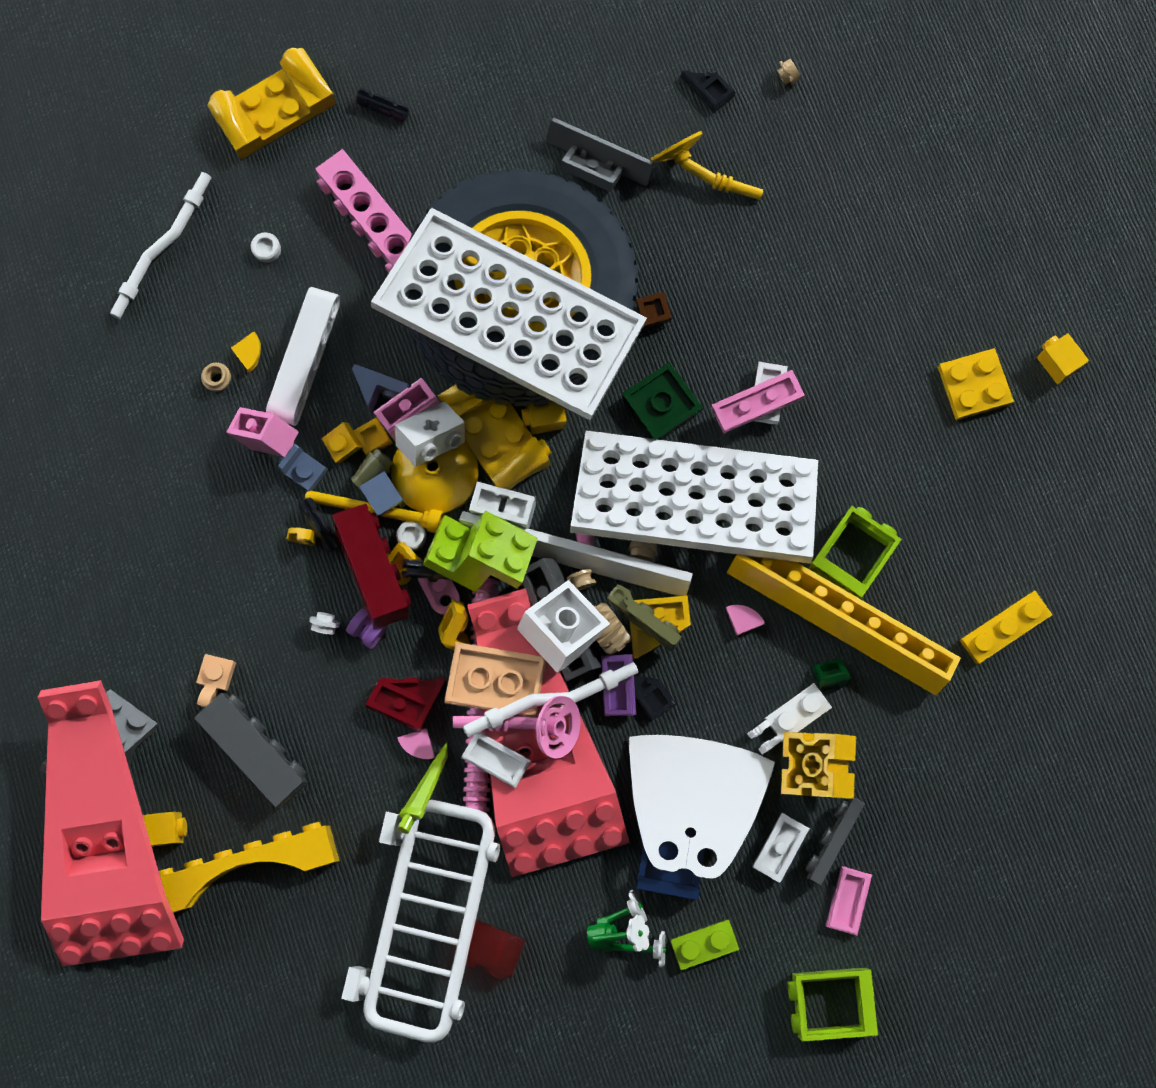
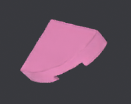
M731 605L725 608L737 636L765 624L763 618L752 608L743 605Z
M427 729L397 737L402 748L410 755L420 759L435 758Z

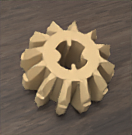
M602 602L594 607L610 625L596 641L607 654L612 655L626 647L625 645L631 641V635L611 608Z

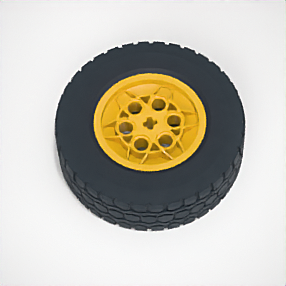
M511 169V172L499 170L492 171L489 175L484 173L474 176L472 180L466 179L456 184L455 189L451 187L440 195L439 200L436 199L427 208L426 213L424 212L412 233L411 238L429 210L433 208L541 264L550 266V269L634 311L638 292V270L634 250L631 248V241L626 231H623V226L615 215L612 216V211L603 202L599 203L595 195L588 190L583 191L581 186L570 180L569 182L564 181L562 177L553 174L548 176L545 175V172L534 170L526 172V169ZM443 242L435 246L436 250L443 253L452 249L449 244ZM472 256L462 259V262L467 266L478 264V260ZM424 266L420 269V272L425 276H432L436 274L437 270L432 266ZM500 270L489 273V276L494 280L505 278V274ZM451 280L447 283L448 287L453 290H459L464 287V284L459 280ZM527 284L516 286V290L521 294L532 292V288ZM411 289L405 293V296L408 299L417 300L422 294L416 289ZM484 293L477 294L474 297L475 301L480 304H487L491 301V298ZM549 297L543 300L544 305L548 308L559 306V302L555 298ZM443 303L435 304L432 307L433 311L438 314H445L449 311V307ZM511 307L504 308L501 311L507 318H514L518 315V312ZM575 311L570 314L572 320L576 322L586 320V316L582 312ZM470 317L462 318L459 321L465 328H472L477 324ZM533 321L528 325L534 332L545 330L544 324L539 321ZM601 325L597 328L598 332L603 336H610L614 333L612 328L607 325ZM409 327L418 350L424 359H427L428 364L437 374L441 373V377L452 386L456 384L457 388L466 394H474L475 398L487 402L493 400L495 401L494 404L509 406V403L514 404V406H529L532 403L536 406L549 403L550 400ZM497 331L487 334V338L492 342H500L504 339L503 335ZM560 335L556 338L557 343L561 346H569L573 343L571 338L566 335ZM519 345L514 349L517 355L523 357L531 353V350L524 345ZM587 349L583 352L584 356L589 360L600 358L596 350ZM552 359L544 360L541 363L549 371L556 370L559 367L557 362ZM579 373L569 376L570 381L575 385H582L586 382L585 377Z

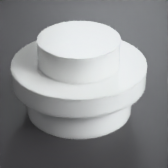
M317 612V617L312 616L309 621L312 623V631L330 635L335 634V629L339 628L340 622L334 620L335 615L324 612Z

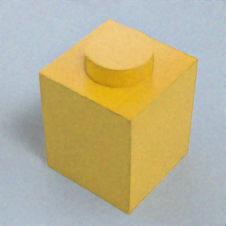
M1069 333L1060 339L1056 335L1042 345L1044 350L1037 356V359L1057 385L1081 370L1089 362V359Z
M182 812L143 815L152 847L184 843L183 836L187 835V822L185 818H182Z

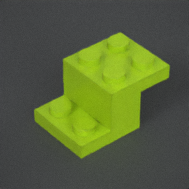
M486 510L472 528L444 515L436 530L423 565L474 592L478 591L490 575L518 589L523 583L538 538Z

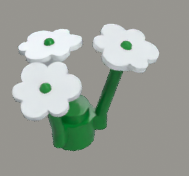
M631 890L629 893L630 900L627 901V908L609 916L597 918V924L588 926L587 938L592 950L603 949L604 952L653 953V958L659 960V967L665 965V952L667 951L665 931H661L659 940H654L653 946L649 945L647 937L649 935V928L645 925L647 916L635 890ZM631 914L633 918L629 920L626 932L617 933L615 925H610L611 922ZM628 939L630 944L616 943L618 942V940Z

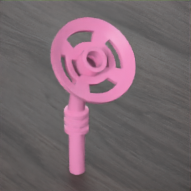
M560 695L547 701L538 718L513 716L504 720V724L495 729L496 731H500L501 728L503 731H507L508 728L536 730V738L540 750L548 757L561 758L572 750L578 739L581 724L580 713L576 703L571 698ZM557 703L562 704V706H561L560 708H557V707H552V708H550V707H551L552 705H554V704H557ZM567 714H569L570 720L568 734L565 733L566 721L564 718ZM453 716V728H463L464 725L483 716ZM550 735L556 736L554 739L550 740ZM558 743H561V745L558 748L549 749V744L556 745Z

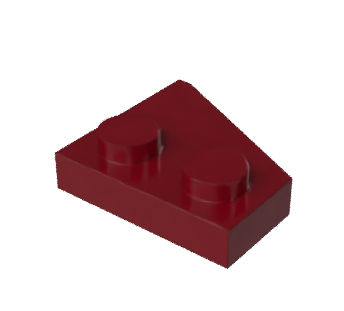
M436 677V680L379 678L366 702V708L417 732H421L446 685V679L443 677Z

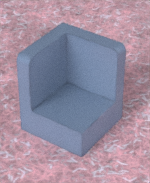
M385 471L360 486L361 491L378 516L383 515L397 505L401 509L406 506Z

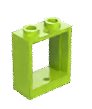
M851 506L808 569L861 599L902 539L897 536V531L891 526L884 523L880 525L871 519L873 516L864 508L857 507L856 509ZM849 522L886 546L862 583L825 558Z
M865 967L792 973L793 981H788V995L790 1001H795L796 1014H791V1026L793 1034L798 1033V1038L801 1041L878 1036L870 969ZM855 978L859 1025L807 1029L803 982Z

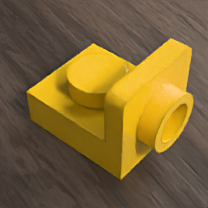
M452 599L438 627L441 643L451 650L455 649L456 642L470 644L467 634L463 632L468 624V615L463 602Z

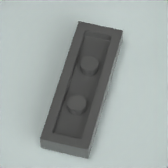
M854 797V799L849 798L848 801L843 800L835 812V816L838 817L833 829L828 827L821 838L820 843L824 845L818 856L816 854L812 855L805 870L809 872L806 879L817 885H822L865 805L864 802Z

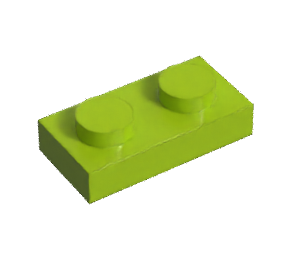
M729 919L670 939L680 970L739 950Z

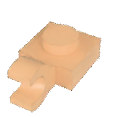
M208 654L204 655L196 681L197 684L203 685L204 688L200 692L197 705L205 708L217 697L219 690L228 691L236 662Z

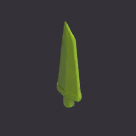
M447 742L436 755L399 814L402 820L397 828L402 833L408 834L414 822L421 820L425 813L424 811L448 758Z

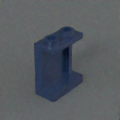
M692 827L687 828L685 834L687 837L693 838L696 835V830ZM666 841L659 846V854L663 859L673 860L677 857L678 847L673 842ZM643 845L636 889L695 900L699 899L701 877L696 876L691 870L684 868L678 869L675 872L657 869L650 862ZM705 848L701 849L697 855V860L702 866Z

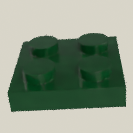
M670 361L622 393V398L650 437L655 441L660 440L703 411V406Z

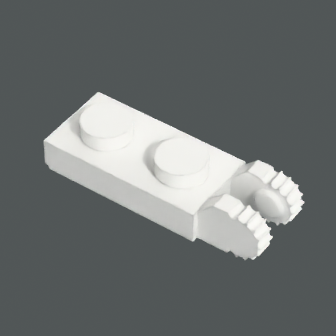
M813 683L765 717L764 722L747 734L751 739L753 737L756 738L767 727H771L777 736L763 743L758 749L763 755L779 742L783 743L784 732H799L832 707L815 683Z

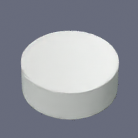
M265 232L253 238L251 251L258 261L270 263L279 257L281 245L273 234Z
M406 521L398 528L396 537L398 543L405 542L412 551H417L425 545L427 533L421 524Z

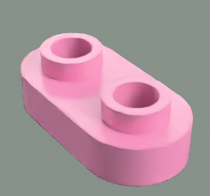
M418 578L436 613L444 616L449 605H441V599L444 596H449L451 601L454 599L461 602L460 595L452 580L438 579L436 582H430L428 578Z

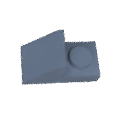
M354 364L352 368L371 413L374 410L380 393H383L382 396L391 400L406 388H410L408 383Z

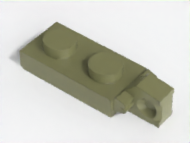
M619 584L616 585L606 601L620 610L625 618L666 649L673 651L682 637L678 634V628L669 621H660L654 616L655 612L652 608L643 602L638 604L633 600L630 590Z

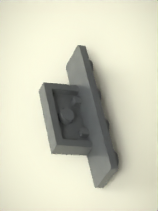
M552 118L546 138L547 143L567 151V154L561 161V170L610 192L621 176L644 186L649 184L655 165L653 161L559 119Z

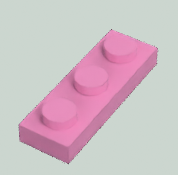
M790 370L714 403L711 409L724 434L804 399L805 395L793 370Z

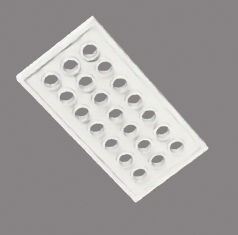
M433 208L429 210L371 301V308L588 420L592 419L647 319L633 310ZM443 242L449 244L452 249L443 253L436 250L435 246ZM472 256L478 260V264L467 266L462 262V259ZM424 266H432L437 272L432 276H425L420 272V269ZM493 270H500L505 274V278L494 280L489 276V273ZM451 280H459L464 284V287L459 290H453L448 287L447 283ZM527 284L532 288V292L521 294L516 290V286ZM416 289L421 292L422 296L417 300H411L405 296V293L408 290ZM484 293L491 298V301L487 304H480L475 301L474 297L477 294ZM549 297L555 298L559 302V306L548 308L544 305L543 300ZM443 303L449 307V311L445 314H438L433 311L432 307L435 304ZM511 307L518 312V315L514 318H507L501 311L504 308ZM575 311L582 312L586 316V320L576 322L572 320L570 314ZM470 317L477 324L472 328H465L459 321L462 318ZM533 321H539L544 324L545 330L534 332L528 325ZM601 325H607L612 328L614 333L610 336H603L598 332L597 328ZM497 331L503 335L504 339L500 342H492L487 338V334ZM560 335H566L571 338L573 343L569 346H561L557 343L556 338ZM519 345H524L531 350V353L523 357L517 355L514 349ZM587 349L596 350L600 358L589 360L584 356L583 352ZM552 359L557 362L559 367L556 370L549 371L541 363L544 360ZM579 373L585 377L586 382L582 385H575L570 381L569 376Z
M586 431L570 533L811 564L814 550L818 460ZM612 457L617 459L618 463L607 464L604 462V459ZM636 461H643L648 466L645 468H637L633 465V463ZM664 465H672L677 470L667 472L662 467ZM699 468L704 470L706 474L698 476L693 474L691 470ZM724 472L732 473L735 476V478L725 479L720 474ZM759 476L764 479V482L755 483L750 477ZM789 480L794 486L785 487L779 481ZM603 481H611L615 484V486L612 488H604L600 485V483ZM637 484L644 487V490L635 492L629 487ZM663 488L671 489L674 492V494L670 496L662 495L659 492V490ZM698 492L703 495V498L696 500L688 494ZM720 496H728L733 502L723 503L718 498ZM758 500L763 506L753 507L748 501ZM778 504H788L792 507V510L783 511L778 507ZM599 505H608L609 507H611L612 510L609 512H600L599 510H597L596 507ZM635 508L642 514L631 516L626 511ZM660 512L668 513L671 516V518L668 520H661L656 516V514ZM689 516H696L701 520V522L698 524H691L686 520V518ZM718 520H726L731 526L722 528L716 522ZM756 524L761 530L752 532L746 528V525ZM786 528L791 534L783 536L777 533L776 529Z

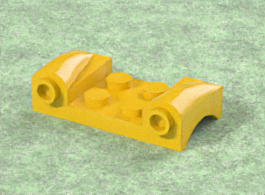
M290 48L285 51L280 61L282 67L280 71L241 94L234 96L231 91L219 90L211 95L207 106L241 160L337 104L333 92L303 48Z
M456 384L438 395L440 403L445 401L465 422V441L494 486L510 490L525 478L550 466L548 455L551 454L548 445L543 439L538 441L535 436L531 435L527 427H524L523 421L511 403L507 406L494 404L495 401L493 400L487 402L475 398L474 394L468 395L459 390Z

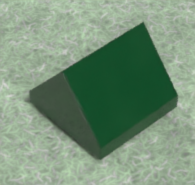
M842 659L813 665L817 687L820 691L843 687L849 684L850 674Z

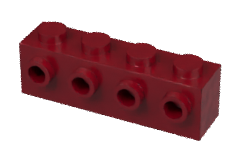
M363 504L332 514L334 529L373 629L375 630L408 618V607L411 606V600L407 590L400 589L398 581L401 580V576L396 563L390 564L387 555H390L391 552L386 538L380 539L377 530L381 529L376 513H370L367 504Z

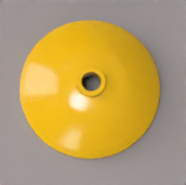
M466 441L457 448L451 449L435 457L433 460L426 461L416 467L399 449L393 457L392 462L394 465L391 467L392 483L404 503L417 512L424 513L425 510L430 511L431 509L444 511V514L452 512L461 507L471 497L478 482L479 468L477 458ZM430 463H437L438 468L435 471H429L428 465Z

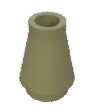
M377 448L374 452H369L355 475L351 477V480L360 489L361 485L383 471L386 474L390 473V468L394 463L381 449Z

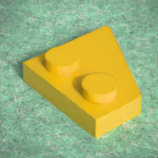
M688 595L634 600L638 604L643 602L652 608L655 612L654 616L660 621L664 622L666 620L676 626L679 630L678 634L691 625ZM630 621L633 659H638L661 645Z

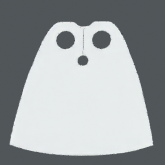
M672 735L629 737L634 806L643 845L650 862L660 870L675 872L678 869L684 868L691 870L698 877H719L733 861L756 818L775 762L742 748L704 739ZM692 827L696 830L695 837L689 838L686 836L685 831L687 828ZM670 841L677 845L678 855L675 859L665 860L660 856L658 849L663 842ZM709 848L716 853L717 861L713 866L704 867L698 862L697 855L701 849Z

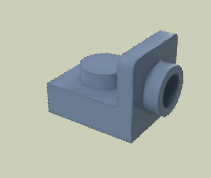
M296 444L289 450L286 457L280 456L277 467L285 476L307 491H313L328 471L325 466L303 452Z

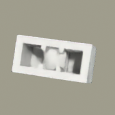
M444 401L396 424V446L416 467L463 444L465 441V422Z

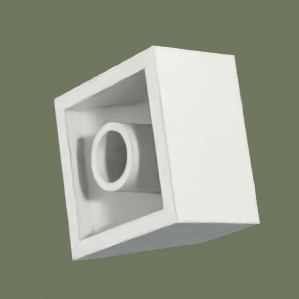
M568 580L526 610L517 630L548 664L559 673L576 660L606 630L610 623Z

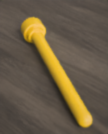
M308 491L305 494V499L312 498L316 504L346 510L367 504L370 513L375 512L370 503L366 501L315 491ZM394 507L381 515V517L418 523L422 525V528H426L427 532L436 533L439 523L444 517V511L431 509L421 513Z

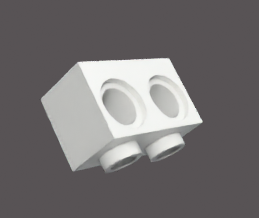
M477 482L469 511L472 514L481 516L486 510L513 525L529 529L536 501L534 496Z

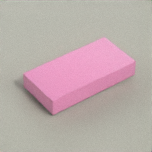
M840 866L826 927L858 935L871 882V874Z

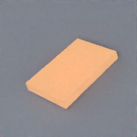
M456 642L445 704L489 711L495 707L497 709L505 707L530 694H540L546 660L542 656ZM538 706L525 710L516 716L536 718Z

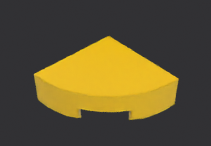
M252 332L231 347L249 373L257 366L261 352V343L255 332Z
M289 528L286 540L289 542L309 546L315 545L317 535L313 530L304 528Z

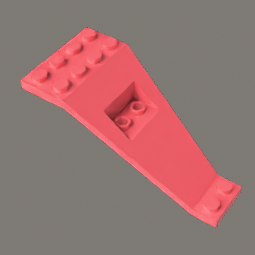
M526 588L467 605L476 634L477 646L541 656L517 630L524 612L531 608ZM546 661L540 694L569 692L561 672L557 673ZM552 705L550 708H560L562 705ZM538 706L536 718L539 717L543 706ZM569 714L564 716L566 721V734H568L569 731ZM581 715L578 739L572 750L561 758L548 757L540 750L537 743L536 730L508 728L507 731H503L501 728L500 731H496V729L489 731L488 728L485 729L486 736L531 760L516 789L490 774L496 828L512 877L630 843L614 785ZM550 735V740L554 739L556 736ZM561 743L556 745L549 744V749H556ZM523 748L529 749L527 752L524 753L519 752Z
M101 680L41 690L37 698L48 721L41 922L62 967L181 949L184 938L162 885L115 717Z

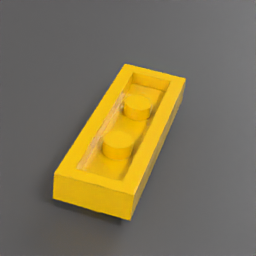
M1034 590L959 641L976 665H978L1052 616V613Z

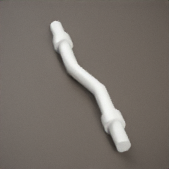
M201 172L193 189L188 190L183 199L185 203L171 229L142 254L127 283L123 282L118 291L120 295L110 312L112 316L118 319L121 318L130 300L134 301L139 291L137 287L151 262L181 235L194 209H198L204 199L202 195L211 180L210 175Z
M632 662L615 671L608 670L599 674L598 679L570 692L530 694L500 709L495 707L484 712L483 717L464 725V732L467 737H470L489 727L495 729L503 725L504 720L534 706H544L547 701L555 696H567L576 703L604 689L609 691L617 687L618 682L637 674V666Z

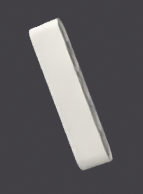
M310 287L304 299L266 408L267 413L275 414L287 424L296 426L302 415L339 309L340 295Z

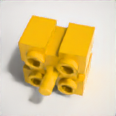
M784 732L783 757H789V768L782 769L781 794L854 799L855 774L848 773L849 761H855L856 736Z

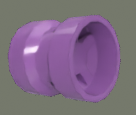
M362 608L350 621L346 632L353 637L361 638L362 644L372 649L381 640L388 625L374 630L366 609Z

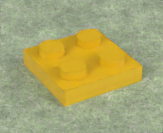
M995 348L941 363L937 367L956 421L1006 407L1014 402Z

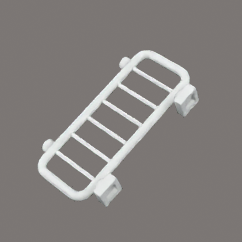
M429 800L424 812H433L479 823L483 829L480 846L418 832L419 820L414 822L408 834L402 833L397 828L402 820L399 814L386 812L379 842L395 846L401 845L372 970L361 966L349 967L342 999L352 1002L364 1000L363 1012L365 1018L372 1027L378 1030L426 1043H435L442 1040L449 1033L453 1019L460 1020L464 1012L465 1002L458 1000L488 864L489 861H497L500 844L493 842L495 826L487 813L473 808ZM415 837L477 851L478 856L473 877L410 862ZM408 868L470 882L471 887L466 908L403 893ZM401 899L464 914L459 939L395 924ZM396 930L456 945L457 949L452 971L388 955L393 931ZM386 961L450 977L444 1003L380 987ZM379 993L443 1009L438 1027L428 1030L379 1016L376 1011Z

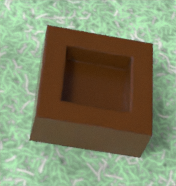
M664 292L636 299L639 314L647 318L643 329L671 322L672 317Z

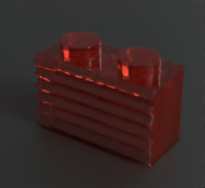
M476 920L466 966L476 968L477 964L488 968L487 974L502 980L505 979L506 975L512 977L526 939Z

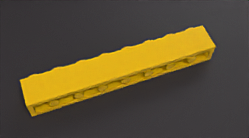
M737 554L727 571L729 575L935 696L949 683L961 659L954 653L797 562Z

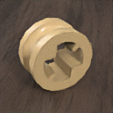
M591 569L581 570L566 577L567 581L569 580L578 591L596 584L595 579L591 578Z

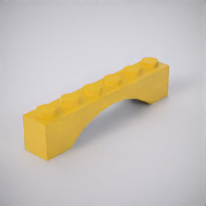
M320 822L312 823L302 827L303 833L292 836L291 831L283 832L273 836L274 842L262 845L261 840L243 845L244 851L233 854L232 849L213 854L215 860L203 863L202 858L184 863L185 869L173 872V868L160 870L159 874L173 913L193 907L202 893L216 880L244 865L257 862H277L291 865L304 871H310L339 862L330 826L321 827Z

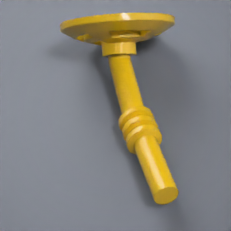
M702 131L681 140L651 158L653 162L674 159L675 163H679L683 169L712 185V189L718 187L719 191L724 189L725 193L731 191L756 200H760L762 197L763 189L735 181L732 176L728 178L725 174L721 176L719 172L714 174L689 159L691 157L689 150L699 141L703 134Z

